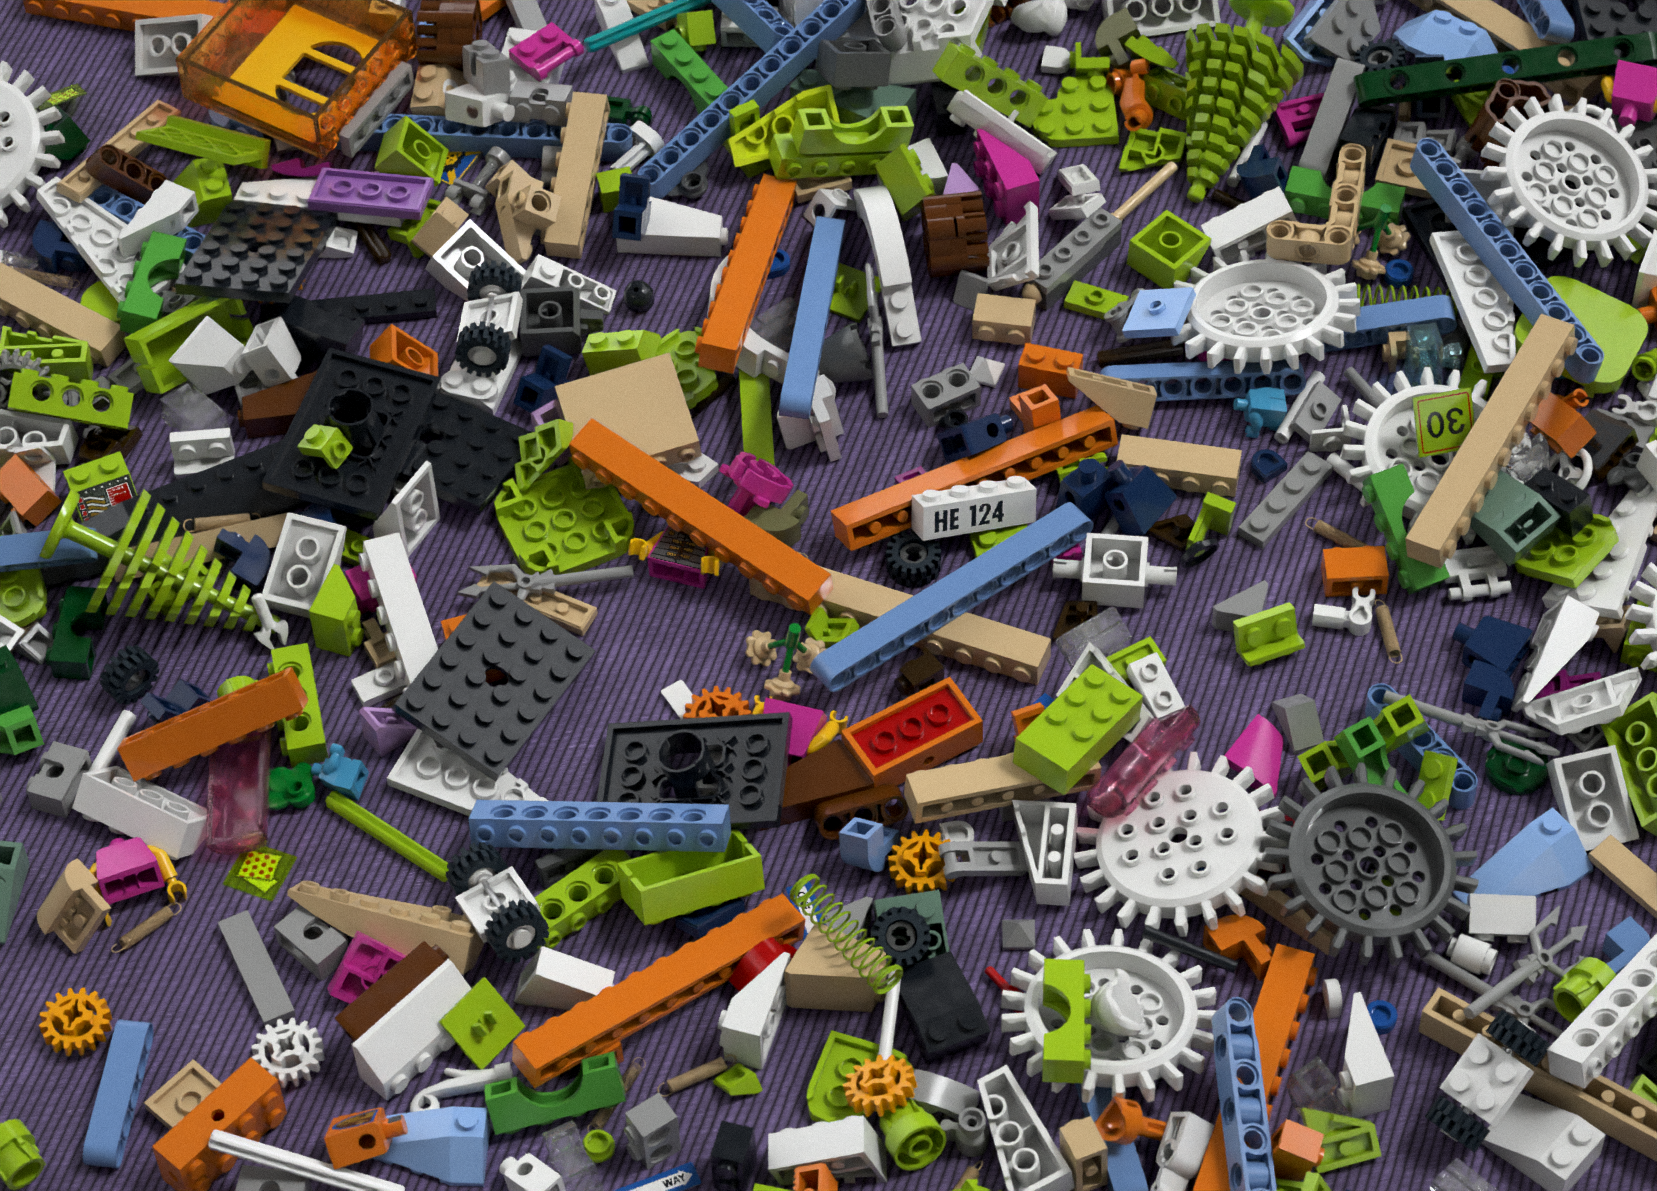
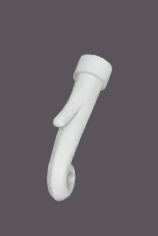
M506 1062L494 1065L495 1068L484 1070L445 1068L444 1074L453 1078L421 1090L414 1096L410 1104V1112L439 1109L438 1099L485 1091L486 1084L513 1078L511 1064ZM426 1103L430 1104V1107L422 1109Z

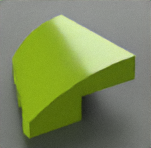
M1144 34L1138 40L1131 36L1124 43L1133 59L1145 58L1149 65L1173 69L1179 65L1161 46L1158 48Z
M1160 127L1159 132L1142 128L1137 131H1131L1127 146H1125L1119 172L1163 165L1170 161H1181L1185 153L1186 136H1188V133Z
M556 419L536 426L535 432L519 437L521 462L515 463L517 487L520 491L527 490L567 449L573 437V423Z

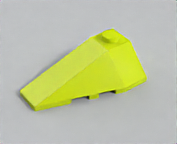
M831 84L800 92L729 138L728 142L734 167L769 159L768 152L773 134H791L798 109L825 108L830 119L840 123Z

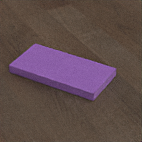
M323 167L307 201L308 209L421 220L434 188V178Z

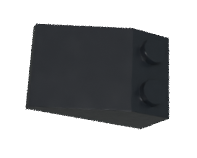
M951 951L902 968L903 975L900 984L899 1000L925 1064L987 1043L991 1032L974 992Z

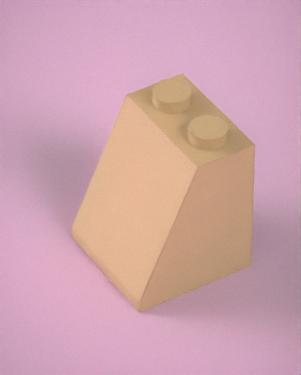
M815 924L784 970L786 1004L792 1008L872 1012L877 1002L882 1003L885 1000L886 993L876 994L872 987L867 984V978L859 976V969L851 967V960H845L842 951H837L834 942H829L826 934L821 933L818 925ZM821 924V929L827 931L829 926ZM839 931L829 933V938L835 940ZM841 933L838 939L846 936V934ZM850 936L843 941L837 942V946L843 949ZM853 938L846 948L852 946L859 940ZM865 943L854 957L863 953L870 945ZM858 945L845 951V955L851 958ZM878 949L866 959L863 966L875 959L881 950ZM883 952L880 958L886 956V953ZM868 953L853 960L854 965L860 967V963ZM886 959L875 967L871 975L886 965ZM876 962L861 969L862 974L868 976L870 969ZM878 975L869 979L871 984H873ZM886 975L880 983L886 981L888 975ZM887 983L884 984V985H882V986L877 987V989H881V988L885 987V986L887 985Z

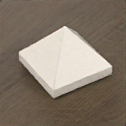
M977 356L970 372L979 384L995 388L1005 368V364Z

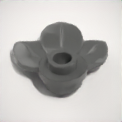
M704 160L693 171L687 172L682 177L681 182L666 196L677 197L684 195L687 198H698L704 195L708 190L706 175L709 168L707 162Z
M1629 453L1620 461V465L1611 469L1607 474L1608 485L1614 486L1625 483L1636 493L1642 491L1649 482L1636 467L1641 453Z

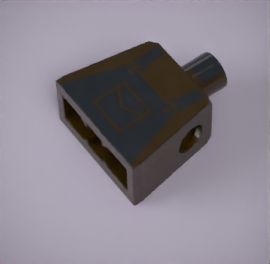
M1593 409L1584 418L1597 434L1583 448L1592 458V476L1602 483L1607 478L1608 472L1626 457L1639 440L1633 427ZM1575 455L1574 457L1583 465L1582 459Z

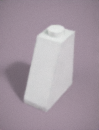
M542 946L521 972L514 1002L571 1010L578 1002H586L598 995L604 988L615 986L612 984L615 971Z

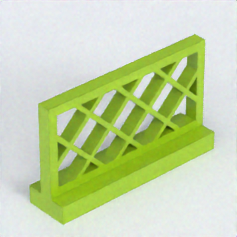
M175 115L167 116L166 126L136 131L135 140L222 163L230 165L244 164L259 169L267 168L271 142L268 139Z

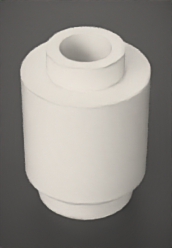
M1461 933L1458 939L1452 938L1446 956L1451 957V963L1477 975H1481V973L1489 975L1495 964L1498 950L1492 949L1491 944Z

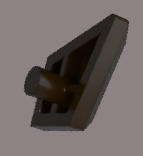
M1185 513L1155 522L1146 533L1182 552L1187 548L1188 538L1195 522Z
M1066 601L1053 635V642L1097 631V601Z

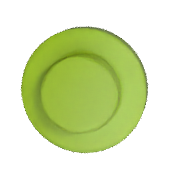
M592 1130L582 1141V1153L591 1162H604L614 1154V1139L604 1130Z

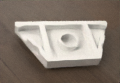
M1031 201L1024 206L1026 214L1016 225L1011 221L1002 234L988 247L989 253H987V256H989L990 265L987 267L988 285L995 291L1039 277L1038 207Z
M1638 667L1531 701L1522 708L1525 718L1559 735L1575 734L1581 732L1586 727L1598 723L1606 724L1612 722L1617 717L1623 716L1642 678Z

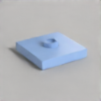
M1193 287L1140 290L1122 329L1124 337L1179 336L1196 296Z

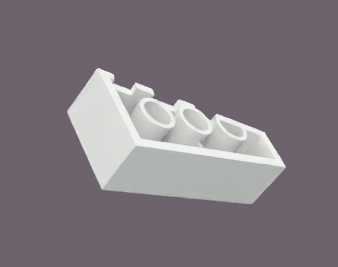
M1005 1065L977 1080L1007 1191H1070L1074 1189L1075 1185L1069 1166L1008 1066Z

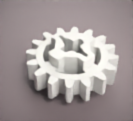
M291 1018L289 1024L284 1025L281 1019H278V1027L273 1028L267 1024L265 1026L267 1034L258 1033L256 1035L258 1044H254L251 1047L254 1055L252 1059L276 1079L280 1080L281 1088H285L288 1081H292L294 1086L297 1087L299 1086L300 1078L303 1077L307 1081L311 1080L309 1073L311 1070L315 1072L320 1071L318 1061H324L325 1058L322 1050L324 1049L322 1038H319L316 1028L309 1030L308 1022L305 1020L298 1026L296 1025L295 1018ZM305 1042H306V1043L309 1045V1047H310V1048H309V1053L306 1052V1050H305V1047H304ZM267 1053L271 1055V1063L267 1060Z

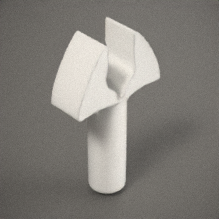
M257 593L253 595L251 600L262 623L261 630L253 635L269 649H274L270 641L272 629L278 633L280 642L285 645L288 637V623L285 620L274 621L263 594Z

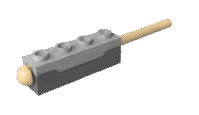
M1172 161L1167 163L1113 213L1110 214L1100 207L1039 260V277L1024 282L1022 297L1036 300V305L1045 311L1051 308L1070 290L1074 280H1082L1121 244L1122 220L1178 169L1177 165Z

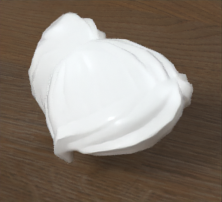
M1064 0L1028 1L1014 8L1011 14V22L1026 32L1038 33L1045 31L1051 36H1058L1067 22V6Z
M1116 968L1115 976L1099 987L1092 997L1090 1021L1096 1025H1102L1114 1035L1133 1037L1145 1028V1019L1143 1018L1144 1005L1139 1004L1129 993L1130 978L1122 969Z

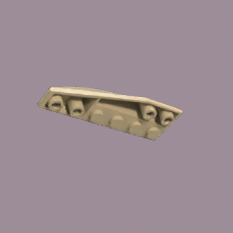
M301 881V883L288 889L287 896L316 917L351 937H354L356 931H359L406 956L423 941L431 948L437 944L450 957L449 960L453 962L461 974H465L474 968L484 945L465 914L451 913L452 910L445 906L435 905L427 907L353 893L344 889H331L321 887L319 883L313 881Z

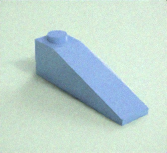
M1552 807L1522 829L1474 872L1470 878L1479 880L1473 894L1536 896L1538 898L1541 896V893L1557 889L1561 891L1570 888L1591 873L1593 866L1575 828ZM1454 890L1452 896L1467 904L1469 893Z
M453 1106L402 1113L407 1124L408 1133L393 1138L388 1152L372 1158L389 1165L395 1163L410 1168L412 1173L418 1175L424 1173L439 1178L441 1183L450 1186L484 1187L491 1128L487 1108ZM401 1114L387 1115L386 1117L391 1118Z

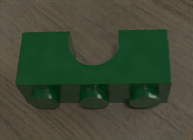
M68 586L65 598L61 597L60 618L59 622L54 623L52 631L53 646L48 647L46 653V664L51 666L54 678L90 680L96 658L92 638L79 637L78 635L86 630H103L106 618L105 613L109 606L105 594L96 613L85 612L96 588Z

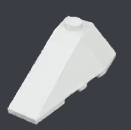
M1567 595L1543 614L1530 646L1534 651L1524 665V668L1529 672L1524 674L1518 684L1511 707L1512 711L1517 712L1526 706L1587 641H1592L1599 628V625L1596 624L1599 612Z

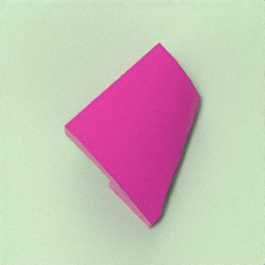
M1257 714L1224 756L1227 757L1229 767L1239 773L1246 766L1252 768L1255 781L1250 787L1258 789L1269 783L1275 799L1277 796L1284 738L1273 724Z
M356 931L327 987L328 992L331 996L351 1004L406 955L366 934Z

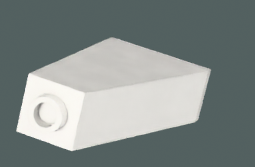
M650 197V201H652L651 213L643 239L635 241L616 238L618 253L721 257L722 245H727L728 228H723L722 216Z

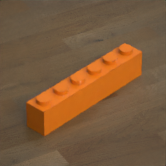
M291 666L128 736L121 741L117 750L134 782L142 778L149 781L161 775L162 770L170 766H173L174 769L180 768L191 761L190 758L198 754H201L202 757L208 756L217 751L219 745L229 742L230 745L236 744L245 739L247 733L254 730L261 733L272 728L275 725V721L282 718L289 721L300 716L308 702V698Z

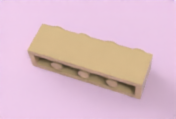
M1122 434L1117 461L1123 460L1128 468L1141 465L1148 466L1172 489L1185 490L1187 492H1210L1218 496L1235 497L1242 450Z

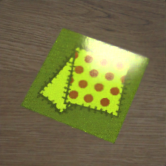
M76 83L51 92L50 95L52 97L38 108L44 110L85 95L87 92Z
M247 840L225 878L223 885L273 901L297 857Z

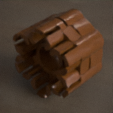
M421 0L420 9L417 11V22H427V24L434 25H417V35L426 36L417 38V47L434 50H416L418 63L420 65L447 64L463 72L462 46L471 45L476 40H482L483 20L479 0Z
M1500 79L1466 132L1465 140L1467 144L1477 135V138L1470 147L1476 152H1481L1488 142L1505 147V145L1488 135L1495 123L1499 122L1515 132L1503 119L1504 115L1510 107L1514 106L1526 120L1530 119L1524 109V105L1530 97L1534 96L1543 112H1550L1548 103L1552 97L1547 93L1546 88L1535 81ZM1480 155L1481 163H1485L1484 169L1486 166L1499 167V162L1487 160V158Z
M981 191L922 197L920 208L923 245L929 278L959 275L962 269L971 273L987 272L990 260L989 256H987V253H989L988 242L982 241L988 240L987 231L981 232V230H987L983 201L980 199L982 198Z

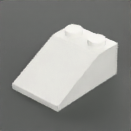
M206 14L135 20L136 76H203L221 73V65H223V18Z
M471 219L432 256L425 267L446 289L468 301L467 288L470 273L474 271L476 265L481 267L482 262L487 261L488 265H491V261H496V265L500 266L501 262H504L507 269L510 266L514 267V273L518 272L522 280L526 271Z
M424 462L373 525L375 538L399 532L407 557L413 553L440 520L430 462Z
M287 512L262 592L268 608L310 618L309 610L333 564L340 566L347 530L346 526Z
M1615 745L1556 758L1546 764L1561 815L1575 828L1585 851L1596 848L1610 834L1620 843L1640 839Z
M783 952L731 999L728 1010H722L718 1021V1029L722 1030L719 1045L724 1049V1060L735 1062L733 1056L725 1057L732 1054L736 1056V1063L763 1069L786 1007L784 970L791 961L790 953Z
M1361 992L1354 993L1343 1071L1339 1072L1341 1086L1337 1089L1340 1106L1347 1108L1350 1117L1353 1118L1389 1110L1394 1082L1393 1071Z
M1519 1093L1497 1126L1493 1127L1490 1125L1487 1128L1490 1132L1482 1144L1547 1191H1569L1601 1155L1606 1134L1574 1113Z

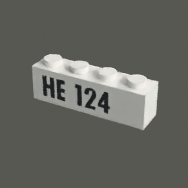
M1011 476L1007 480L997 482L986 480L972 486L956 485L951 489L942 491L926 490L923 494L912 495L911 529L923 541L1036 522V488L1025 477Z

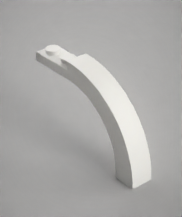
M885 185L854 189L853 194L858 219L862 218L865 223L876 261L891 348L921 343L907 252L891 195Z
M728 256L719 264L713 275L708 311L711 301H714L717 284H721L722 271L724 266L727 267ZM749 328L736 366L753 378L763 373L783 384L789 353L767 342Z

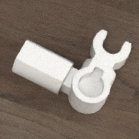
M1656 373L1646 396V401L1633 402L1628 395L1619 394L1617 397L1619 403L1626 405L1624 409L1613 408L1612 413L1632 418L1656 428Z
M1355 586L1352 591L1350 611H1346V608L1315 604L1312 626L1341 630L1344 627L1348 628L1353 635H1366L1371 629L1375 589H1371L1370 595L1363 598L1358 595V587Z

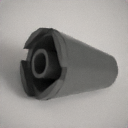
M856 322L847 325L824 339L819 376L824 374L833 383L874 379L864 341L859 338L858 333H860Z

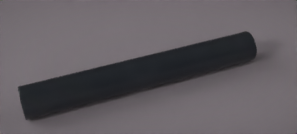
M1145 925L1141 936L1231 973H1234L1238 961L1147 925Z

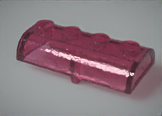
M1189 704L1161 719V721L1153 717L1087 792L1086 796L1091 800L1087 805L1096 813L1106 818H1115L1121 814L1125 816L1131 814L1140 804L1136 798L1141 792L1146 795L1157 785L1158 780L1155 776L1160 770L1165 773L1176 763L1177 759L1174 757V754L1178 750L1181 752L1185 751L1195 741V737L1192 734L1200 726V718L1196 710Z
M271 729L258 733L257 730L247 733V737L233 745L226 742L219 745V749L210 754L205 846L212 852L223 855H235L261 849L267 844L270 804Z

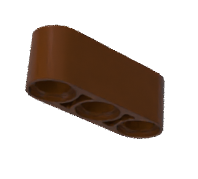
M110 144L101 146L86 160L85 164L87 172L93 178L144 205L151 198L153 192L159 189L165 180H168L161 172Z
M884 784L824 801L815 807L813 819L824 838L836 840L839 839V832L854 817L881 823L883 826L903 820L907 816L909 806L900 788L893 784ZM897 799L893 806L885 807L890 800ZM867 808L863 814L855 815L859 809ZM836 817L832 823L824 824L826 819Z

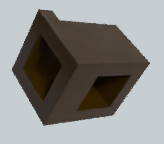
M925 647L921 649V656L919 658L909 660L899 669V677L894 680L895 686L900 694L910 697L944 680V667Z

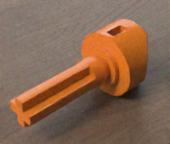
M1113 1096L1108 1106L1094 1122L1103 1140L1125 1146L1131 1144L1137 1136L1161 1141L1167 1122L1142 1116L1141 1107L1136 1101Z

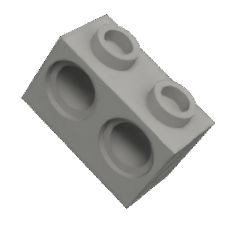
M961 363L954 367H948L936 375L921 379L911 385V404L927 427L930 428L939 424L940 418L944 417L950 410L959 409L967 412L980 406L981 386L965 364Z
M660 1093L655 1094L625 1113L627 1127L624 1128V1132L629 1140V1143L626 1145L627 1150L635 1162L640 1160L647 1170L681 1150L678 1117Z

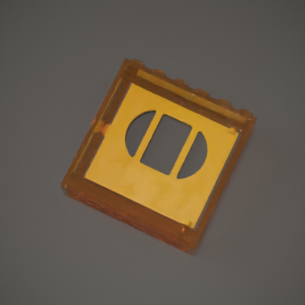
M228 0L175 60L185 99L324 159L330 150L335 149L337 146V142L340 140L339 134L341 129L349 124L355 117L358 109L366 104L374 90L384 83L388 74L395 70L401 61L407 63L409 59L416 55L418 47L412 10L388 0ZM326 45L343 46L356 52L362 61L355 68L316 51L314 48ZM303 57L348 75L329 98L284 79ZM281 88L322 107L316 113H309L279 100L276 96V89Z

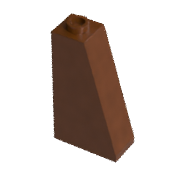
M317 371L242 397L243 409L238 410V421L240 428L245 427L247 438L286 434ZM337 410L333 417L338 420L346 410Z
M840 739L787 767L780 826L813 818L815 807L824 801L874 787V782ZM759 828L760 831L767 830V829H771V828Z
M423 941L334 1018L335 1021L355 1042L450 957L437 944L431 948Z

